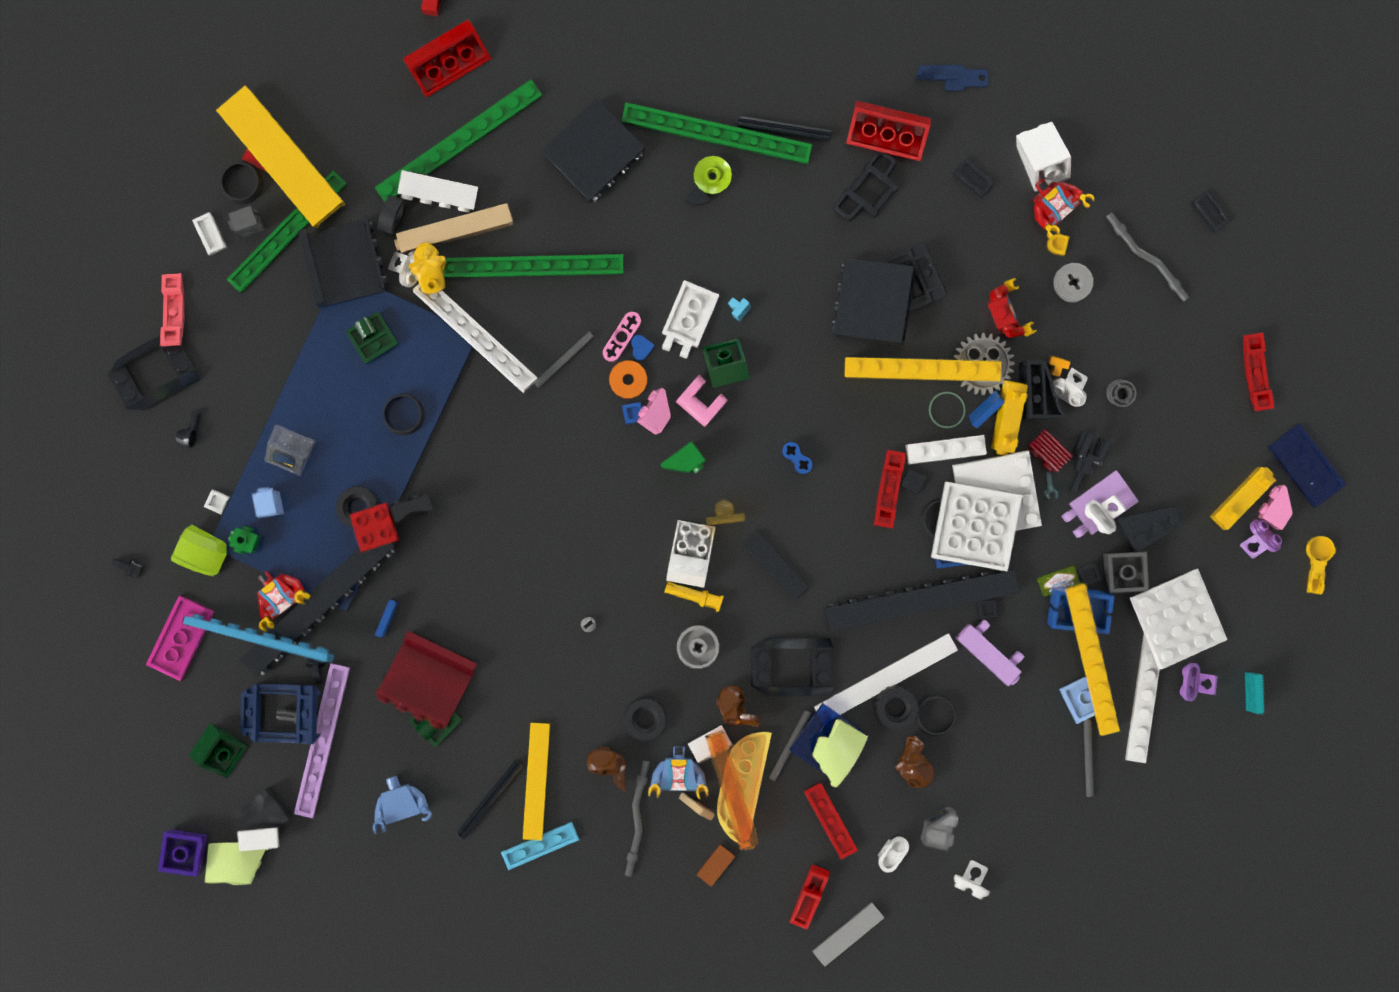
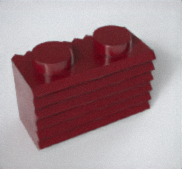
M1043 429L1027 445L1030 448L1029 453L1036 459L1039 457L1044 462L1042 464L1043 467L1049 472H1058L1073 457L1047 429Z

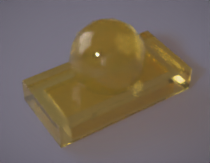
M722 500L715 506L717 516L707 517L706 522L708 525L744 521L745 514H733L734 507L731 502Z

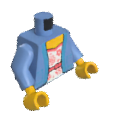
M673 747V757H666L665 761L658 764L652 775L651 787L648 792L649 797L652 791H656L658 798L660 790L696 791L698 798H700L699 793L704 791L706 792V797H708L705 774L697 762L693 761L692 758H685V747Z

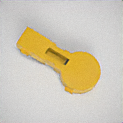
M1317 536L1310 539L1306 546V553L1311 559L1307 592L1323 594L1325 589V566L1327 561L1336 553V548L1329 538Z

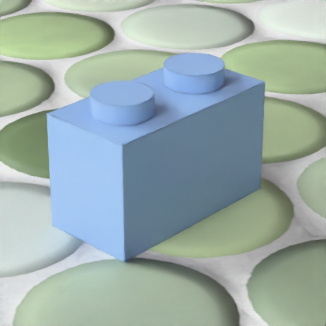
M267 487L258 489V493L252 494L257 517L266 518L284 514L280 491Z

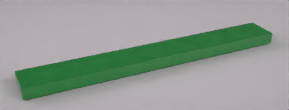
M334 170L325 178L337 194L348 185ZM296 208L226 280L242 294L299 235L298 231L305 229L310 222Z

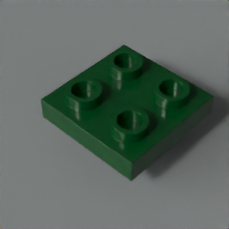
M379 311L360 319L354 326L345 331L365 364L370 363L399 345Z
M454 711L446 729L442 727L441 729L434 728L430 725L431 722L425 719L420 721L413 716L408 722L415 727L420 736L428 740L436 748L463 718Z

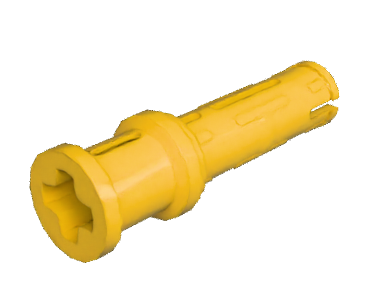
M668 581L665 593L697 602L700 607L707 606L716 609V612H719L724 597L722 595L719 597L710 594L706 590L703 592L670 581Z

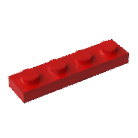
M821 782L804 790L806 797L841 860L858 851Z

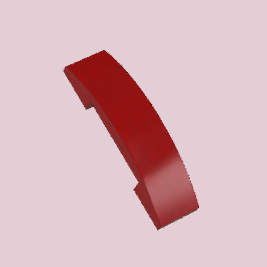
M1263 332L1243 336L1245 372L1254 411L1274 408L1272 389H1269L1264 356L1266 347Z
M891 450L886 452L875 510V526L893 529L906 453Z

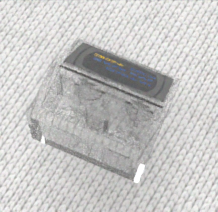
M275 425L268 441L265 461L301 476L316 441L282 426Z
M946 807L925 820L920 839L924 845L947 851L948 847L952 846L954 839L952 829L957 826L958 816L953 808Z

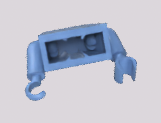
M397 776L386 779L389 790L382 792L377 800L375 823L372 828L375 834H377L379 827H382V832L385 833L384 822L387 825L420 813L428 814L427 817L422 818L423 821L429 820L432 813L428 810L424 794L415 786H410L409 783L400 786Z

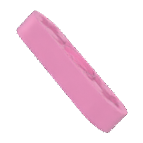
M629 312L624 316L604 347L603 356L607 361H617L641 324L640 316L637 313ZM635 316L637 324H632L629 328L633 330L632 333H629L625 328H621L623 325L628 326V317L633 318ZM619 332L627 334L628 337L625 342H619L616 339ZM614 341L617 345L622 346V348L619 349L617 347L615 350L617 355L609 358L606 351L613 349L615 345L611 343Z

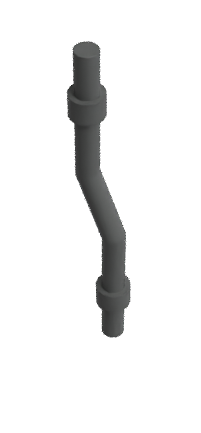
M1112 212L1107 215L1106 218L1115 228V233L1122 237L1132 252L1155 265L1168 281L1170 289L1174 290L1183 302L1187 300L1189 296L1180 286L1181 282L1178 278H1174L1164 263L1157 257L1139 248L1126 231V226L1123 223L1121 224Z
M643 760L640 774L636 778L637 786L632 803L635 834L631 850L628 852L626 859L628 863L625 876L632 877L635 862H638V850L643 833L640 802L644 785H647L648 781L647 773L650 762Z

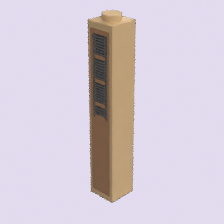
M506 203L396 233L397 239L394 241L397 251L400 250L405 255L416 250V247L424 242L438 246L511 226L514 223L509 206Z

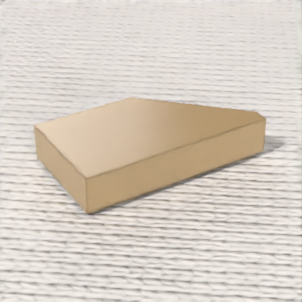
M681 793L680 800L699 815L712 820L714 813L700 802L693 800L686 793Z

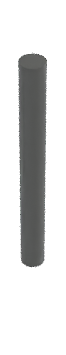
M590 331L537 379L534 384L538 389L594 337Z
M804 710L769 776L771 780H777L812 713Z
M1091 719L1084 720L1086 797H1094Z

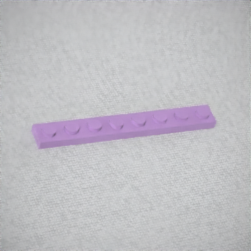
M330 664L317 717V733L321 735L310 746L294 814L314 818L350 667Z

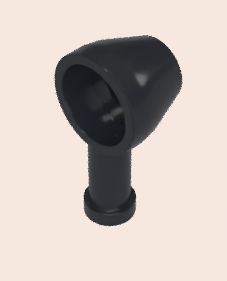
M191 411L188 428L177 431L176 441L185 447H194L197 441L196 426L201 415L200 413Z

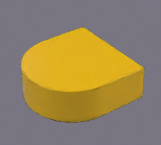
M1055 234L1053 239L1048 240L1047 247L1050 252L1064 256L1069 236Z

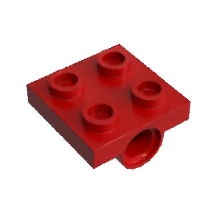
M388 503L350 514L361 552L399 540Z

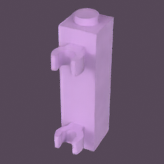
M982 620L976 628L967 624L955 638L1005 685H1014L1020 679L1019 674L1021 673L1016 665L1025 656L1016 651L1008 660L981 635L990 626L986 620Z

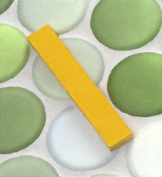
M531 723L523 827V839L543 840L550 724Z

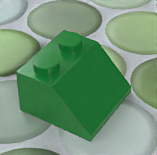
M690 442L660 465L663 469L686 473L694 471V473H697L704 468L703 463H705V459L693 442Z

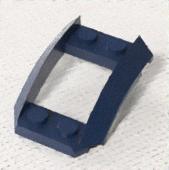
M254 684L251 688L241 693L240 732L245 736H249L252 742L314 744L321 735L317 733V695L322 694L316 686ZM261 694L297 695L296 732L260 731Z

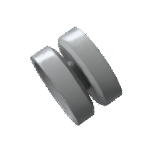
M694 625L681 633L677 641V652L685 665L701 669L715 661L719 653V642L711 629L701 625ZM696 643L702 645L700 650L694 648Z

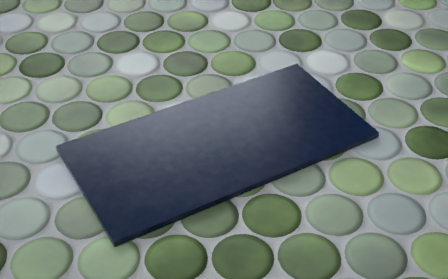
M387 291L322 307L213 534L214 537L226 543V555L259 571H268L274 578L281 574L300 580L305 592L310 594L359 548L354 528L344 525L336 515L335 505L340 493L352 486H361L373 491L378 497L377 500L380 505L388 503L390 508L393 502L401 500L473 346L440 316ZM379 311L399 345L370 363L365 364L345 331L354 326L360 319ZM395 395H413L420 400L424 407V422L420 429L413 434L397 435L391 432L384 423L383 408L386 402ZM400 396L392 399L385 409L386 422L391 428L398 431L411 429L419 418L417 404L408 397ZM269 447H275L300 458L298 473L268 461ZM267 487L280 491L284 514L266 518L257 517L252 494L258 493V489ZM361 498L352 499L348 505L350 514L367 509L366 502ZM244 525L253 528V533L262 535L256 553L245 552V555L235 552L234 547L229 546L231 531H235V528H242ZM358 583L353 587L354 591L347 598L343 596L339 600L340 605L337 606L338 608L346 612L348 611L360 586Z

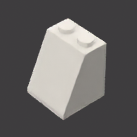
M1052 122L1041 124L1037 128L1023 131L1016 136L1017 149L1035 192L1038 191L1035 184L1041 179H1045L1049 185L1052 182L1059 183L1071 178V155Z

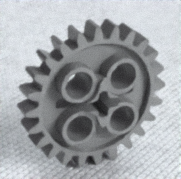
M982 333L980 338L977 334H974L973 340L970 337L966 338L968 344L965 342L960 343L962 349H955L959 355H953L952 358L956 360L1001 361L1000 382L963 381L961 383V387L968 385L967 391L973 388L975 395L979 390H981L982 395H985L986 390H988L989 394H992L993 388L1000 391L999 384L1003 386L1004 379L1011 380V377L1007 374L1014 372V370L1009 368L1015 364L1009 360L1014 355H1008L1007 352L1011 348L1005 349L1004 345L1006 342L1004 341L1000 344L999 336L993 340L992 334H989L988 338L985 337V333ZM992 349L997 352L996 359L989 358V350ZM970 350L977 351V359L974 360L969 357Z

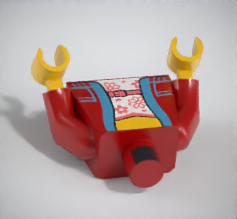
M1041 179L1035 184V187L1040 192L1033 199L1035 203V220L1044 230L1048 231L1047 237L1053 239L1054 236L1050 231H1055L1059 235L1060 229L1056 225L1081 204L1079 200L1083 201L1085 207H1090V204L1086 203L1085 200L1090 198L1094 201V196L1091 194L1084 195L1085 193L1082 190L1065 182H1052L1048 185L1045 179Z
M1015 278L1005 281L1003 285L993 289L989 294L990 300L988 301L989 309L998 330L1008 338L1022 335L1029 336L1037 331L1031 328V325L1034 324L1033 322H1029L1024 326L1019 325L1007 295L1008 292L1019 288V286L1015 287L1013 284L1014 280H1016Z
M265 571L258 577L265 586L257 592L261 617L259 628L267 632L266 626L268 625L269 628L273 629L274 623L269 621L270 619L276 618L295 602L305 604L303 598H310L308 593H304L305 590L299 579L284 574L274 579L268 571Z

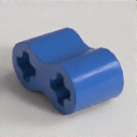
M788 442L783 446L782 455L793 462L795 470L799 474L810 472L812 461L801 454L800 448L796 443ZM787 446L790 448L795 447L794 456L786 454L788 451ZM799 461H802V462L807 461L808 464L806 465V467H807L808 469L805 470V469L803 468V469L800 470V469H799V466H800Z

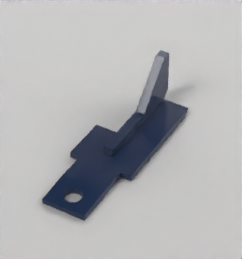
M918 65L917 80H945V91H964V87H988V69H964V65ZM983 75L985 79L980 81L978 77Z

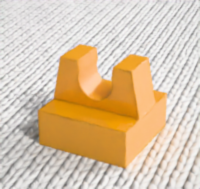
M1052 355L1049 356L1048 363L1052 365V375L1060 377L1062 368L1069 369V360Z

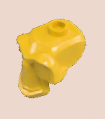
M427 242L421 243L416 247L413 255L415 261L409 264V268L417 276L423 293L436 294L445 288L443 270L446 259L445 256H438V250Z

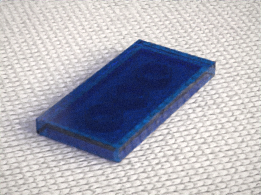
M1297 424L1268 446L1314 508L1346 485L1301 424Z

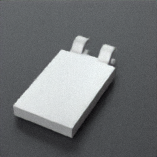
M684 280L662 331V334L667 336L662 349L670 351L672 343L676 342L683 345L680 356L687 359L691 347L698 348L719 294Z

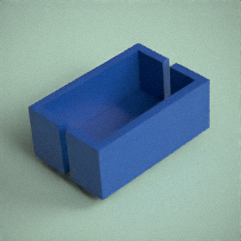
M1052 586L1050 603L1053 607L1049 606L1047 624L1053 629L1075 631L1065 590L1068 587ZM1087 589L1097 633L1109 634L1111 616L1108 613H1112L1114 595L1109 593V591Z

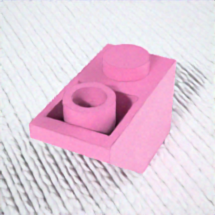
M663 388L656 391L653 390L648 397L649 403L647 406H643L638 413L640 417L637 422L655 435L662 432L671 417L666 391Z
M1279 485L1271 490L1269 493L1270 499L1260 507V514L1257 518L1266 521L1268 525L1276 530H1283L1293 513L1287 487Z

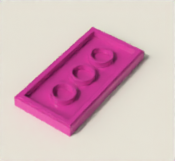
M179 595L146 665L182 681L206 632L205 629L183 624L185 616L193 617V614L205 616L204 620L210 621L215 611Z

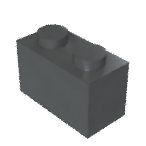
M251 206L229 213L230 220H228L231 230L243 238L265 230L259 212Z

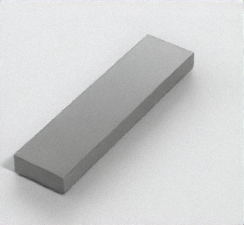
M871 902L813 949V953L824 966L828 965L883 920L884 916Z

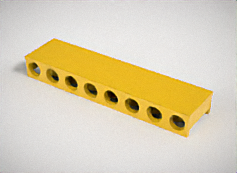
M246 86L241 88L216 110L313 227L317 229L336 210L346 205Z

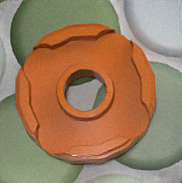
M623 361L613 367L609 383L616 395L625 399H632L638 397L646 388L647 375L645 369L640 364L634 361ZM627 374L632 375L634 378L631 385L623 383V377Z

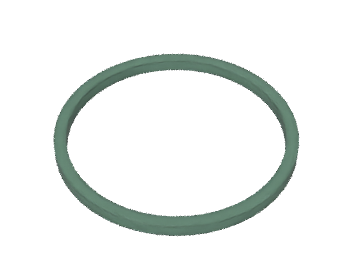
M953 392L939 393L930 402V418L939 427H955L961 423L965 416V404L961 397ZM952 394L962 402L963 416L953 426H942L932 417L931 405L939 395Z

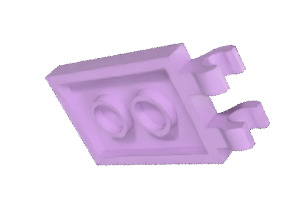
M1117 470L1070 502L1069 505L1072 509L1061 516L1065 522H1069L1076 515L1079 517L1083 524L1072 531L1076 538L1081 537L1087 531L1091 535L1098 531L1097 524L1085 514L1088 502L1095 500L1101 504L1115 495L1126 507V510L1139 502ZM1111 502L1107 509L1109 511H1118V506Z

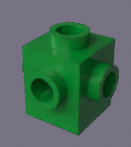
M243 525L242 528H235V531H231L229 546L234 547L235 552L245 555V552L255 554L262 535L253 533V528Z

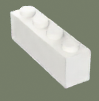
M402 171L398 194H402L401 198L412 200L413 197L421 198L420 202L431 204L432 201L440 202V207L450 208L451 205L458 206L459 211L469 213L470 209L474 210L478 187Z
M984 435L908 444L905 446L908 465L986 455Z

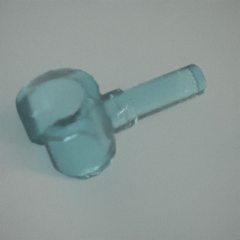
M1051 472L1046 473L1048 489L1045 491V496L1050 500L1049 493L1054 491V497L1057 499L1058 492L1053 487Z

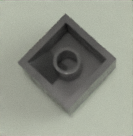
M1147 552L1103 554L1104 574L1109 593L1149 591Z

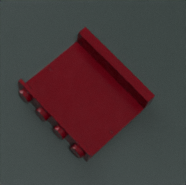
M407 631L404 636V642L380 688L376 689L375 695L384 704L389 702L396 705L395 708L405 713L408 711L413 714L414 718L420 721L425 719L431 722L430 725L434 728L441 729L442 727L446 729L476 670L477 664Z

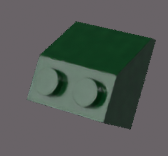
M739 338L702 347L713 388L750 379Z
M210 723L189 753V756L197 766L227 778L248 748V745L225 729Z

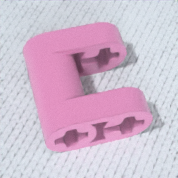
M698 375L678 398L676 403L706 427L728 399L720 394L708 408L695 397L696 393L706 383V380Z

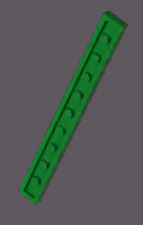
M532 79L374 188L384 202L389 195L398 197L401 195L398 194L402 171L425 176L430 175L543 97Z
M625 103L621 120L622 123L804 164H808L812 144L631 103Z
M623 254L445 258L446 264L443 270L444 278L624 274Z

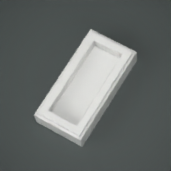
M210 212L192 220L208 255L227 248Z
M278 827L238 831L239 851L280 847Z

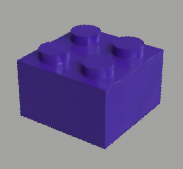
M172 829L164 832L158 871L195 877L200 875L203 870L208 835Z

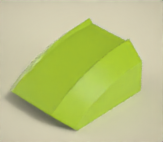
M190 525L180 536L171 556V561L190 570L213 576L218 574L226 557V543L198 527Z

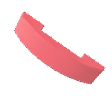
M163 274L161 291L164 295L163 327H161L160 345H181L184 329L182 274Z

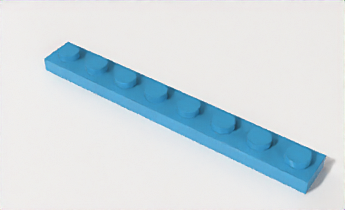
M193 614V617L185 616L183 624L325 662H332L334 654L328 653L329 649L317 647L316 650L311 649V645L299 642V645L292 643V639L281 637V640L274 639L275 635L263 633V635H259L257 630L246 628L245 631L240 630L239 625L228 623V626L221 625L222 621L211 618L210 621L204 620L205 616Z

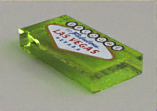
M1075 566L1037 578L1043 596L1051 594L1052 586L1072 587L1080 584Z

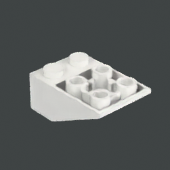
M678 520L666 581L704 588L715 527Z

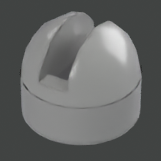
M585 617L581 621L582 630L592 632L596 628L595 619ZM591 620L593 624H591L590 626H588L587 629H585L584 625H586Z

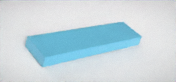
M569 822L544 833L543 840H527L502 851L501 854L508 870L576 842L579 840V836L573 822Z

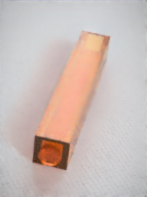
M724 730L705 735L740 849H753L759 842Z

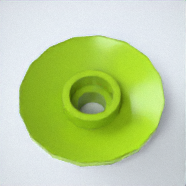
M705 157L695 167V183L705 193H720L731 182V168L720 157ZM711 173L716 174V178L710 179L709 175Z

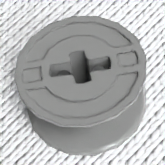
M1080 263L1064 265L1054 277L1056 293L1067 302H1077L1084 299L1093 287V277L1090 270ZM1071 280H1072V281H1073V280H1076V281H1077V283L1075 284V286H1074V285L1070 286V285H1069V282H1070Z

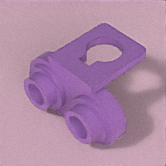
M1255 519L1250 523V529L1254 535L1240 544L1251 558H1255L1267 549L1271 552L1278 551L1281 548L1282 539L1278 534H1273L1269 530L1266 521ZM1258 542L1260 544L1257 551H1252L1248 547L1249 543Z
M1189 663L1183 667L1182 675L1184 680L1180 688V695L1183 696L1184 700L1194 701L1198 692L1211 695L1216 694L1217 676L1200 673V667L1197 663ZM1206 679H1210L1212 682V686L1208 690L1201 685V682Z

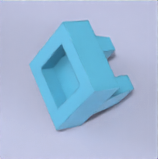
M732 298L728 303L733 309L732 315L739 322L752 308L750 303L744 298L741 302Z

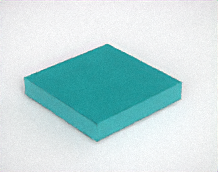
M1245 672L1246 711L1256 714H1264L1263 675Z

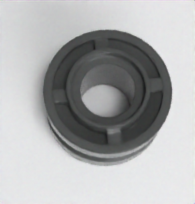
M1114 380L1108 385L1106 390L1108 401L1119 407L1131 405L1137 395L1135 386L1127 380ZM1123 388L1125 395L1119 398L1118 391Z

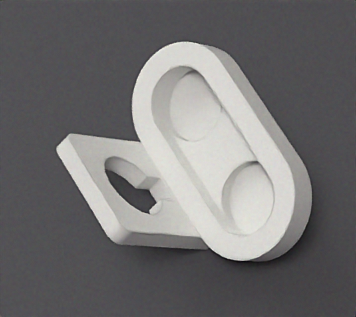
M415 250L411 251L408 256L395 252L388 266L389 270L400 273L399 281L405 287L414 286L418 280L417 276L409 268V264L415 261L413 259ZM400 258L401 265L395 267L396 260Z
M1071 368L1066 380L1063 378L1053 380L1056 395L1072 406H1082L1087 399L1083 388L1088 378ZM1073 375L1078 376L1081 382H1074Z
M1113 495L1101 504L1095 500L1088 502L1085 514L1097 524L1098 530L1101 533L1111 534L1116 530V523L1113 519L1123 513L1126 507ZM1109 503H1115L1118 506V511H1109L1107 509L1109 508Z
M898 836L892 840L888 839L879 852L878 864L884 872H893L907 854L909 844L905 838Z
M971 860L963 877L955 874L953 879L956 883L954 886L963 891L966 888H971L973 891L972 895L982 900L983 897L990 894L989 890L980 886L988 868ZM978 867L981 870V875L975 878L974 881L970 880L971 869Z

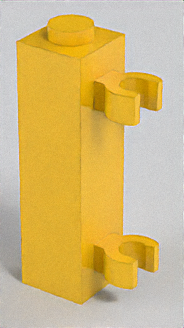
M1007 380L1003 381L1001 396L1004 404L998 409L991 448L996 450L997 454L1015 453L1024 402H1026L1028 385Z
M1257 467L1213 512L1210 518L1223 530H1229L1276 481L1273 477V472L1267 467Z

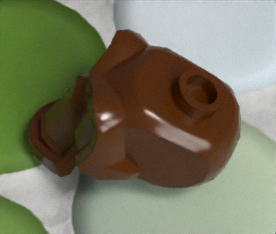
M726 686L721 689L719 696H717V707L720 708L724 723L734 724L735 726L743 724L759 727L761 723L758 717L746 714V699L743 690L738 686Z
M909 736L906 739L904 753L899 758L898 764L895 765V769L900 772L901 776L908 781L911 787L924 788L933 782L935 776L934 768L927 758L920 754L924 748L922 741L916 736Z
M598 747V750H592L587 757L588 770L593 774L596 773L601 776L604 774L613 776L616 786L622 791H626L625 769L627 765H625L623 755L610 751L608 747Z

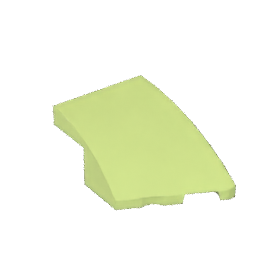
M841 720L835 721L829 738L819 737L813 752L814 758L820 763L822 771L828 775L831 780L830 784L833 787H837L849 773L868 736Z
M239 843L209 844L205 882L209 884L225 882L232 885L251 884L255 877V872L262 863L260 860L265 850L268 849L239 851Z

